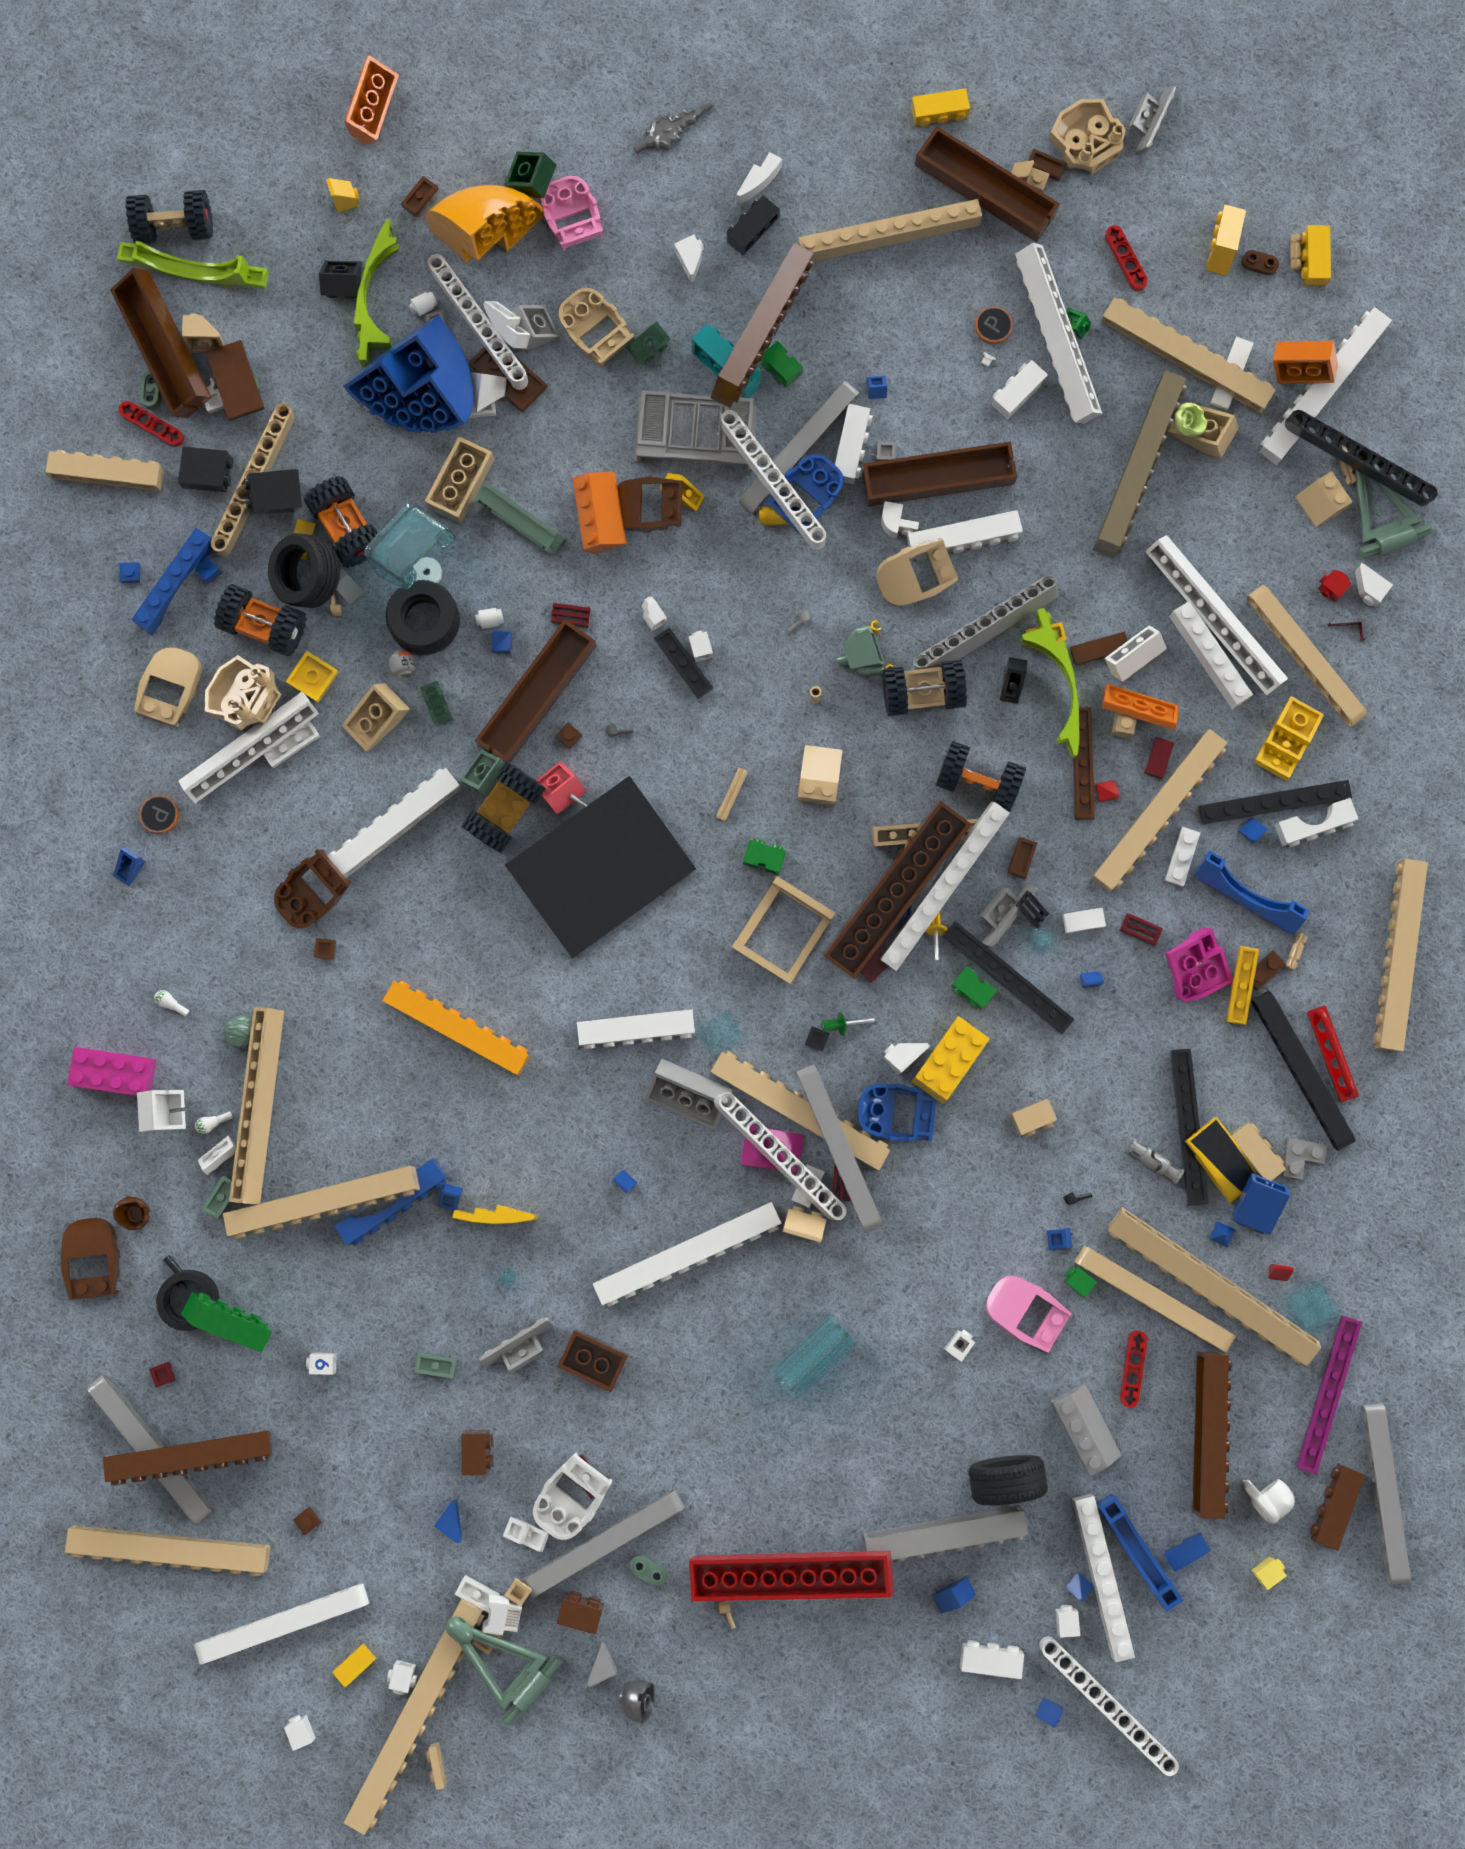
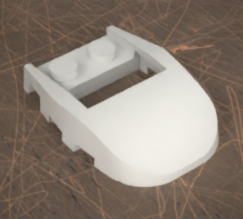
M577 1453L571 1456L545 1483L533 1508V1516L536 1523L551 1536L561 1540H567L576 1536L592 1520L612 1483L611 1479L603 1476L577 1456ZM564 1473L596 1497L588 1509L556 1485Z

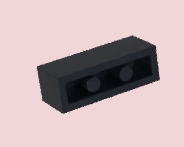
M764 195L760 199H756L752 203L751 209L740 216L738 223L735 226H730L727 230V243L744 255L780 217V208Z

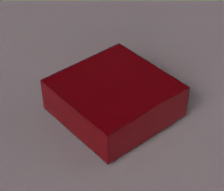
M170 1362L149 1369L155 1388L176 1380Z

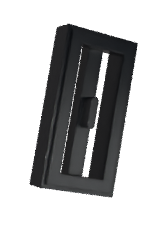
M1026 891L1015 905L1036 928L1040 926L1038 924L1040 921L1043 922L1045 920L1043 918L1044 915H1049L1048 911L1029 891ZM1027 897H1028L1029 900L1036 906V908L1040 911V913H1039V912L1033 907V905L1027 900ZM1023 902H1024V904L1031 910V912L1036 916L1035 919H1034V918L1031 916V914L1023 907V905H1022Z

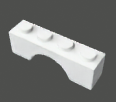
M1351 798L1327 807V816L1322 824L1309 825L1296 816L1281 821L1274 826L1282 847L1289 845V848L1299 845L1303 839H1306L1308 842L1317 839L1318 834L1324 833L1326 836L1336 832L1335 828L1341 826L1342 829L1354 826L1353 822L1358 820V816Z

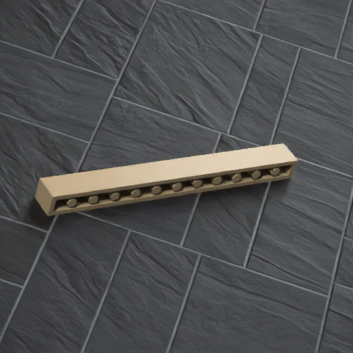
M1121 1207L1108 1225L1109 1234L1113 1238L1126 1242V1246L1129 1249L1142 1253L1143 1258L1148 1262H1155L1164 1273H1171L1179 1283L1190 1286L1195 1294L1206 1297L1211 1305L1224 1309L1226 1315L1232 1319L1237 1318L1246 1329L1256 1331L1262 1340L1266 1342L1269 1340L1275 1344L1274 1347L1277 1350L1291 1355V1359L1296 1363L1308 1366L1321 1349L1320 1341L1125 1208Z
M461 1599L452 1617H461L474 1628L475 1625L479 1626L485 1615L481 1614L482 1609ZM446 1629L344 1821L345 1825L363 1835L366 1834L368 1829L372 1831L378 1820L375 1818L377 1811L382 1812L388 1801L385 1799L387 1792L392 1793L397 1784V1781L394 1780L397 1773L402 1774L407 1764L404 1761L407 1754L412 1755L417 1745L414 1743L416 1737L422 1736L426 1725H424L426 1718L431 1719L436 1709L433 1706L436 1699L441 1700L446 1690L443 1687L446 1680L450 1682L456 1671L452 1669L456 1662L460 1663L465 1654L460 1644L447 1634Z

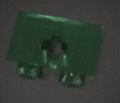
M656 321L629 343L626 348L639 365L643 362L648 364L655 358L653 354L656 351L662 352L668 347L667 342L671 339ZM649 341H651V342H652L651 347H650V348H647L646 345L648 344Z
M435 681L420 687L435 726L453 721V716L439 682Z

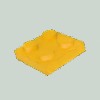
M306 651L285 682L298 691H303L306 696L319 703L339 671Z

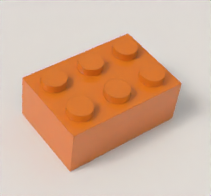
M1334 341L1276 342L1273 364L1277 382L1335 383L1338 361Z

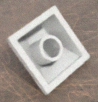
M898 1043L894 1047L891 1044L884 1051L886 1055L883 1059L899 1075L927 1050L930 1045L928 1043Z

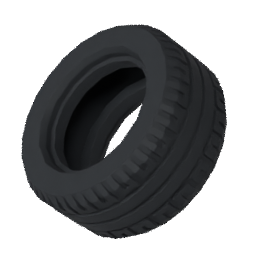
M294 533L278 542L270 555L268 563L269 583L277 598L285 604L305 608L319 607L333 596L339 584L341 571L339 558L335 549L324 538ZM307 552L311 560L312 570L308 585L302 590L297 580V566L300 558Z
M1014 1455L987 1459L972 1464L968 1471L972 1499L980 1505H1008L1027 1502L1043 1497L1048 1490L1044 1461L1035 1455Z

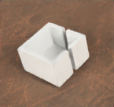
M151 1090L137 1093L139 1132L186 1129L185 1111L169 1113L171 1109L185 1107L184 1090Z

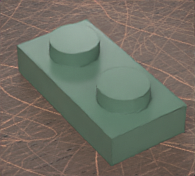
M225 1175L221 1177L202 1207V1210L217 1219L221 1218L230 1204L229 1198L232 1183L230 1178Z
M418 1352L414 1373L454 1379L458 1358Z

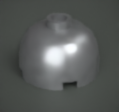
M645 1680L632 1681L620 1693L619 1702L621 1703L622 1711L629 1720L645 1724L652 1713L649 1710L650 1701L654 1703L655 1685Z

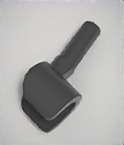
M611 724L606 727V732L609 737H615L622 733H633V728L617 729L615 724Z

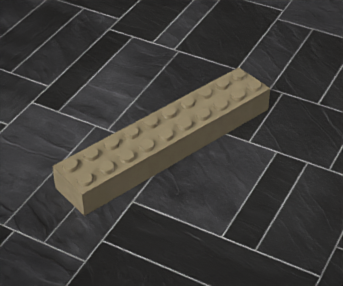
M1166 370L1164 371L1093 548L1094 551L1114 558L1116 553L1120 554L1128 538V532L1134 523L1133 519L1141 505L1140 501L1146 492L1148 481L1153 474V468L1159 459L1160 450L1166 441V435L1173 423V417L1179 408L1180 399L1187 386L1184 385L1185 377Z

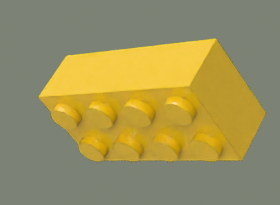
M958 1016L911 1082L938 1102L944 1104L990 1038Z

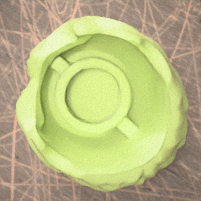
M1194 403L1181 404L1174 418L1177 430L1187 437L1201 435L1205 432L1207 426V419L1204 418L1203 414L1204 411Z

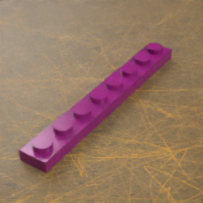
M1341 1315L1296 1467L1317 1475L1360 1332L1361 1321Z

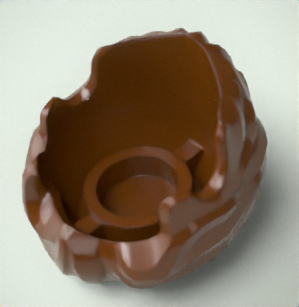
M132 1196L118 1201L112 1212L117 1224L133 1231L143 1228L150 1218L149 1206L142 1199Z

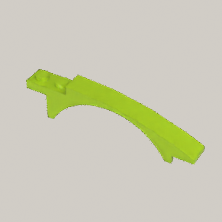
M386 219L367 259L357 295L354 326L358 331L357 339L360 342V348L356 350V358L363 367H366L370 362V349L388 350L393 346L390 337L380 331L369 317L366 304L367 289L373 273L387 257L399 250L397 238L392 237L393 227L389 219Z
M136 241L135 244L120 242L117 255L118 261L189 280L229 287L240 285L266 289L269 271L266 268L249 266L243 256L237 255L233 260L221 263L196 262L163 253L140 241Z
M1045 608L1037 610L1035 614L1040 629L1022 634L1020 642L1022 645L1037 649L1050 657L1061 669L1067 680L1071 696L1070 713L1064 729L1056 740L1058 744L1065 742L1071 759H1075L1079 749V703L1074 671L1065 641L1057 642V632L1052 630L1050 624L1052 623L1049 612L1046 613Z

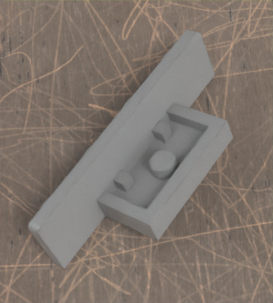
M1174 85L1163 90L1159 101L1148 93L1142 96L1129 125L1130 128L1142 136L1135 153L1140 154L1152 147L1153 138L1160 130V123L1167 114L1169 104L1174 99V92L1176 90Z
M1027 884L1017 897L1008 888L1002 887L980 915L992 927L981 941L985 946L992 948L1000 941L1003 933L1011 927L1015 918L1021 914L1015 905L1026 891L1031 892L1035 896V893L1038 891L1036 886Z
M547 1317L539 1319L531 1327L519 1331L513 1338L504 1340L493 1350L486 1351L479 1360L487 1368L503 1358L508 1371L513 1373L545 1353L537 1337L554 1326Z

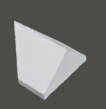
M471 372L474 390L473 403L477 411L501 397H505L506 377Z

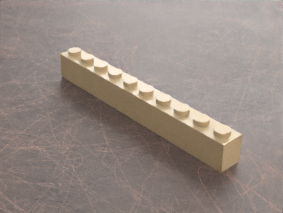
M975 199L799 237L798 245L814 253L811 259L814 262L980 226L982 213L979 201Z
M1114 297L1102 317L1101 322L1211 386L1217 388L1218 384L1228 389L1227 392L1234 395V399L1260 414L1276 390L1269 382L1260 381L1253 373H1246L1241 370L1239 365L1225 361L1224 357L1220 354L1211 353L1206 346L1197 345L1192 342L1190 337L1176 333L1174 328L1164 326L1157 318L1145 315L1141 309L1129 306L1121 298L1117 299Z
M1211 729L1204 733L1092 876V880L1108 892L1113 889L1117 890L1123 883L1120 879L1124 874L1128 876L1134 869L1132 864L1136 859L1140 861L1145 855V847L1147 845L1151 846L1158 838L1155 836L1159 830L1163 831L1169 824L1167 819L1170 815L1174 817L1180 810L1178 805L1181 801L1186 802L1192 794L1190 792L1192 787H1198L1203 780L1201 776L1205 771L1208 773L1215 765L1213 760L1216 757L1220 758L1226 751L1224 746L1228 742Z
M1403 859L1396 865L1395 874L1398 876L1397 882L1393 885L1395 899L1390 907L1393 915L1388 923L1390 938H1387L1385 946L1388 949V953L1383 961L1385 976L1383 975L1381 978L1383 991L1378 999L1380 1013L1376 1016L1378 1029L1373 1037V1043L1376 1044L1375 1049L1397 1053L1404 1051L1428 862Z
M254 1007L229 1202L260 1204L284 1018L283 1010Z
M729 1051L726 1054L724 1052L720 1054L710 1072L711 1074L824 1139L809 1102L803 1099L804 1095L795 1090L793 1093L786 1089L787 1085L780 1081L776 1083L771 1081L770 1075L763 1071H760V1073L754 1071V1066L746 1061L742 1064L736 1060L737 1056ZM839 1120L854 1157L879 1171L891 1151L887 1149L888 1144L879 1139L877 1142L870 1139L872 1135L864 1130L858 1132L853 1129L855 1125L847 1120H844V1122Z
M407 1166L223 1213L226 1233L228 1237H234L235 1240L246 1238V1234L249 1233L259 1235L265 1233V1229L279 1230L284 1228L283 1225L290 1223L291 1226L302 1224L304 1219L309 1218V1221L321 1219V1215L324 1214L334 1216L340 1214V1210L354 1211L358 1209V1206L364 1204L365 1207L373 1206L379 1200L384 1199V1202L396 1200L395 1196L403 1195V1197L415 1195L414 1192L419 1191L420 1187L416 1168Z
M74 1525L68 1528L65 1553H71V1557L91 1555V1559L110 1557L111 1561L117 1562L123 1561V1559H130L131 1563L136 1564L149 1561L150 1565L156 1566L169 1563L170 1567L175 1568L188 1565L190 1569L194 1570L208 1567L210 1571L214 1572L228 1569L230 1573L234 1574L247 1571L249 1575L260 1576L261 1573L268 1570L271 1545Z

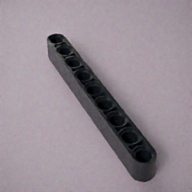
M1295 410L1285 420V427L1288 431L1417 505L1426 506L1436 499L1438 491L1435 486L1302 410ZM1293 418H1296L1299 421V424L1295 423L1293 421ZM1309 427L1313 428L1315 430V433H1312L1309 430ZM1326 436L1331 439V443L1326 440ZM1342 446H1345L1348 452H1345ZM1358 455L1362 456L1364 461H1361ZM1374 464L1379 466L1380 471L1375 468ZM1391 474L1395 475L1396 480L1391 477ZM1407 483L1411 484L1412 489L1407 486ZM1423 492L1428 494L1429 499L1424 496Z
M1268 990L1251 999L1255 1011L1335 1150L1340 1151L1354 1143L1356 1140L1274 995Z

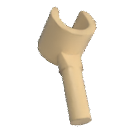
M334 593L331 597L330 610L332 615L341 616L342 605H336Z
M728 1601L719 1602V1613H726L731 1629L736 1628L731 1616L730 1603Z

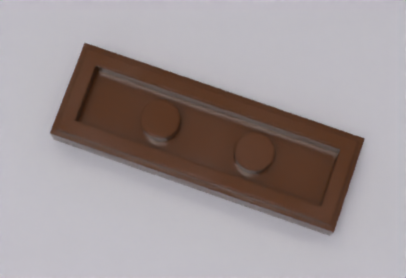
M1124 631L1071 646L1070 651L1075 666L1107 657L1128 640Z

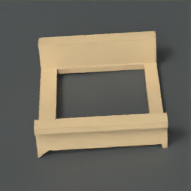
M776 876L745 928L732 945V948L791 984L835 912ZM779 891L823 918L789 973H786L745 947L746 942Z

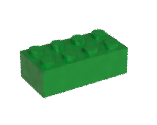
M202 1292L199 1295L191 1293L181 1315L192 1326L262 1353L273 1331L268 1327V1323L262 1320L261 1316L254 1313L248 1315L245 1313V1310L237 1306L231 1308L228 1306V1303L219 1299L215 1302L210 1299L209 1295Z

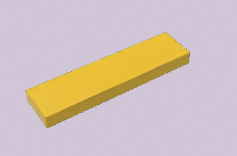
M1239 946L1226 1022L1247 1024L1259 949L1245 946Z

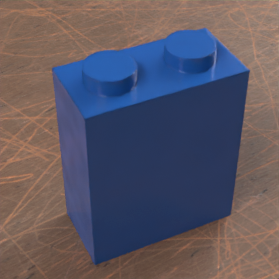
M1251 1173L1233 1210V1220L1241 1226L1254 1228L1258 1233L1271 1235L1290 1197L1289 1187Z

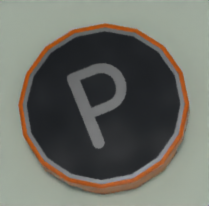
M986 308L976 319V333L982 341L989 344L1004 342L1011 333L1012 319L1002 308Z
M161 795L152 796L147 799L141 806L139 813L143 826L157 834L173 829L179 818L176 804L168 797Z

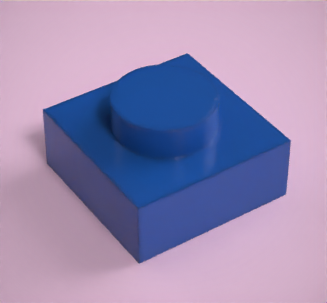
M139 562L119 563L121 583L140 582Z

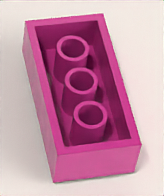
M74 1047L67 1085L137 1096L139 1092L151 1091L157 1060Z

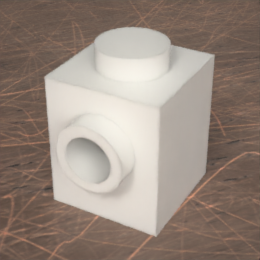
M397 1660L393 1670L390 1669L387 1676V1682H390L388 1689L393 1690L395 1694L404 1695L410 1691L411 1687L414 1688L417 1681V1675H414L416 1665Z

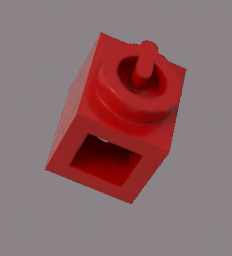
M1333 570L1330 574L1326 572L1319 582L1322 584L1318 589L1323 597L1330 598L1336 602L1352 583L1349 582L1350 579L1345 573Z

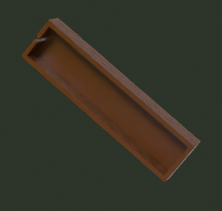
M938 126L935 127L916 154L915 166L967 199H978L981 208L1035 242H1038L1058 212L1060 203Z
M132 268L110 291L172 417L189 418L198 410V407L203 406L212 397L150 272Z
M1011 441L863 463L862 477L867 507L882 505L885 501L896 503L1014 485L1017 479L1015 461H1013Z
M564 619L475 739L477 745L488 753L501 758L504 762L508 761L511 763L597 647L596 641Z
M1197 1351L1192 1512L1200 1518L1225 1519V1514L1228 1513V1502L1225 1501V1495L1229 1491V1484L1226 1481V1473L1229 1472V1461L1226 1460V1454L1230 1450V1443L1227 1440V1432L1230 1431V1420H1227V1414L1231 1409V1402L1228 1399V1391L1231 1390V1380L1228 1379V1373L1231 1371L1232 1361L1229 1359V1355L1219 1352Z
M267 1430L103 1457L105 1482H111V1486L126 1484L128 1479H132V1482L146 1481L147 1476L159 1479L167 1477V1473L171 1472L176 1476L188 1474L187 1470L194 1469V1472L207 1471L208 1466L213 1465L214 1469L225 1468L231 1462H235V1465L249 1464V1459H255V1462L269 1460L268 1456H273L271 1434Z

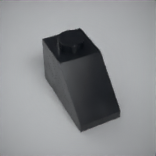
M1009 657L1000 700L1018 704L1027 673V660Z

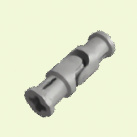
M1135 1138L1130 1142L1125 1153H1130L1138 1158L1139 1162L1148 1166L1156 1173L1165 1175L1173 1180L1174 1184H1177L1184 1174V1169H1179L1172 1165L1170 1160L1156 1153L1151 1148L1142 1146Z

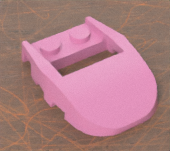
M566 176L551 181L545 197L541 198V202L551 233L562 250L566 251V248L599 236L603 238V228L601 227L597 202L590 193L586 182L576 176ZM587 210L590 211L592 218L560 229L556 226L555 221Z
M1006 1276L1000 1279L992 1289L986 1302V1310L989 1317L1004 1329L1007 1334L1046 1353L1050 1352L1052 1345L1072 1315L1069 1310L1043 1288L1018 1276ZM1038 1295L1052 1304V1307L1033 1338H1031L1016 1327L1035 1296Z

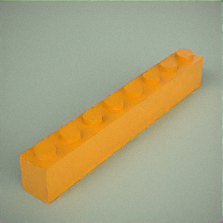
M400 980L399 983L393 981L382 1001L512 1073L520 1075L530 1057L527 1054V1049L520 1045H517V1047L510 1045L511 1040L502 1035L500 1038L494 1036V1031L485 1026L483 1029L476 1026L478 1022L469 1017L466 1020L459 1017L461 1013L453 1008H450L448 1011L443 1008L444 1004L436 999H433V1001L426 998L427 994L418 989L416 992L410 990L411 985Z

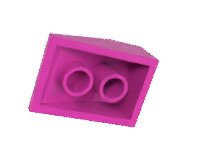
M750 1126L749 1128L752 1135L756 1133L755 1126ZM768 1129L800 1161L804 1135ZM745 1137L741 1165L778 1170ZM765 1138L763 1141L765 1148L770 1146L768 1138ZM782 1152L777 1154V1159L780 1162L784 1159ZM793 1165L791 1172L797 1173V1167Z

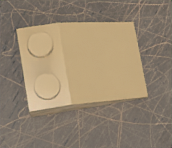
M1200 405L1198 406L1204 411V418L1207 419L1205 432L1195 437L1184 436L1177 430L1175 420L1173 421L1168 434L1204 454L1217 458H1222L1239 429L1235 415Z
M385 683L373 684L342 724V727L366 752H369L401 722L410 708Z
M805 745L797 801L835 806L842 750Z

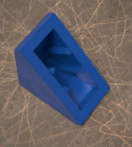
M123 847L120 850L113 876L129 886L146 861Z
M456 1499L449 1504L434 1527L455 1543H460L463 1539Z
M966 1576L932 1594V1597L940 1612L945 1613L961 1608L976 1593Z

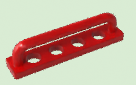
M1326 1006L1307 1011V1016L1339 1101L1344 1102L1358 1097L1357 1088ZM1320 1021L1323 1023L1325 1032H1321L1317 1027ZM1327 1039H1329L1332 1050H1327L1324 1046ZM1334 1057L1339 1066L1337 1069L1331 1065V1060ZM1340 1076L1344 1079L1345 1087L1340 1086L1338 1083Z

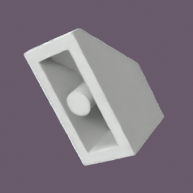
M695 235L674 243L675 253L690 282L695 280L702 261V251L704 250L700 239L697 240Z
M1363 563L1355 570L1359 596L1365 604L1376 607L1393 584Z

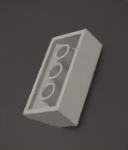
M661 1059L653 1075L645 1100L716 1130L722 1113L715 1107L714 1100L719 1094L732 1093L733 1089ZM723 1097L721 1101L724 1107H726L728 1102L726 1097Z
M1085 1383L1050 1401L1089 1476L1109 1467L1122 1456Z

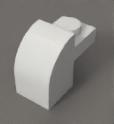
M885 501L881 524L889 536L897 538L898 532H902L901 534L905 536L908 533L917 532L919 522L901 519L903 504Z

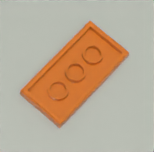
M1106 683L1102 708L1175 730L1178 718V705Z

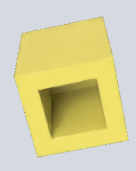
M1271 1556L1251 1570L1261 1585L1267 1590L1287 1576L1283 1571L1285 1567L1278 1558L1275 1560Z

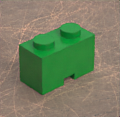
M777 340L765 351L761 365L767 372H772L778 384H783L787 387L802 374L803 366L793 356L789 358L786 355L788 350Z
M759 839L749 840L743 865L756 869L758 865L763 866L766 872L780 875L786 851L780 845L772 844V846L765 845V841Z
M966 967L951 985L954 988L952 991L960 998L964 996L968 999V1004L977 1010L979 1008L982 1010L996 993L997 989L986 981L981 983L977 979L979 975L969 967Z

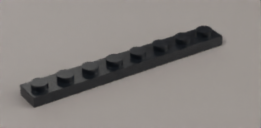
M1349 780L1199 805L1198 809L1201 823L1205 825L1338 802L1348 798L1352 799Z
M954 921L944 933L943 937L1061 1035L1074 1021L1073 1017L959 923Z
M1191 1048L1171 1050L1183 1169L1185 1170L1188 1206L1209 1204L1205 1169L1185 1142L1200 1129Z

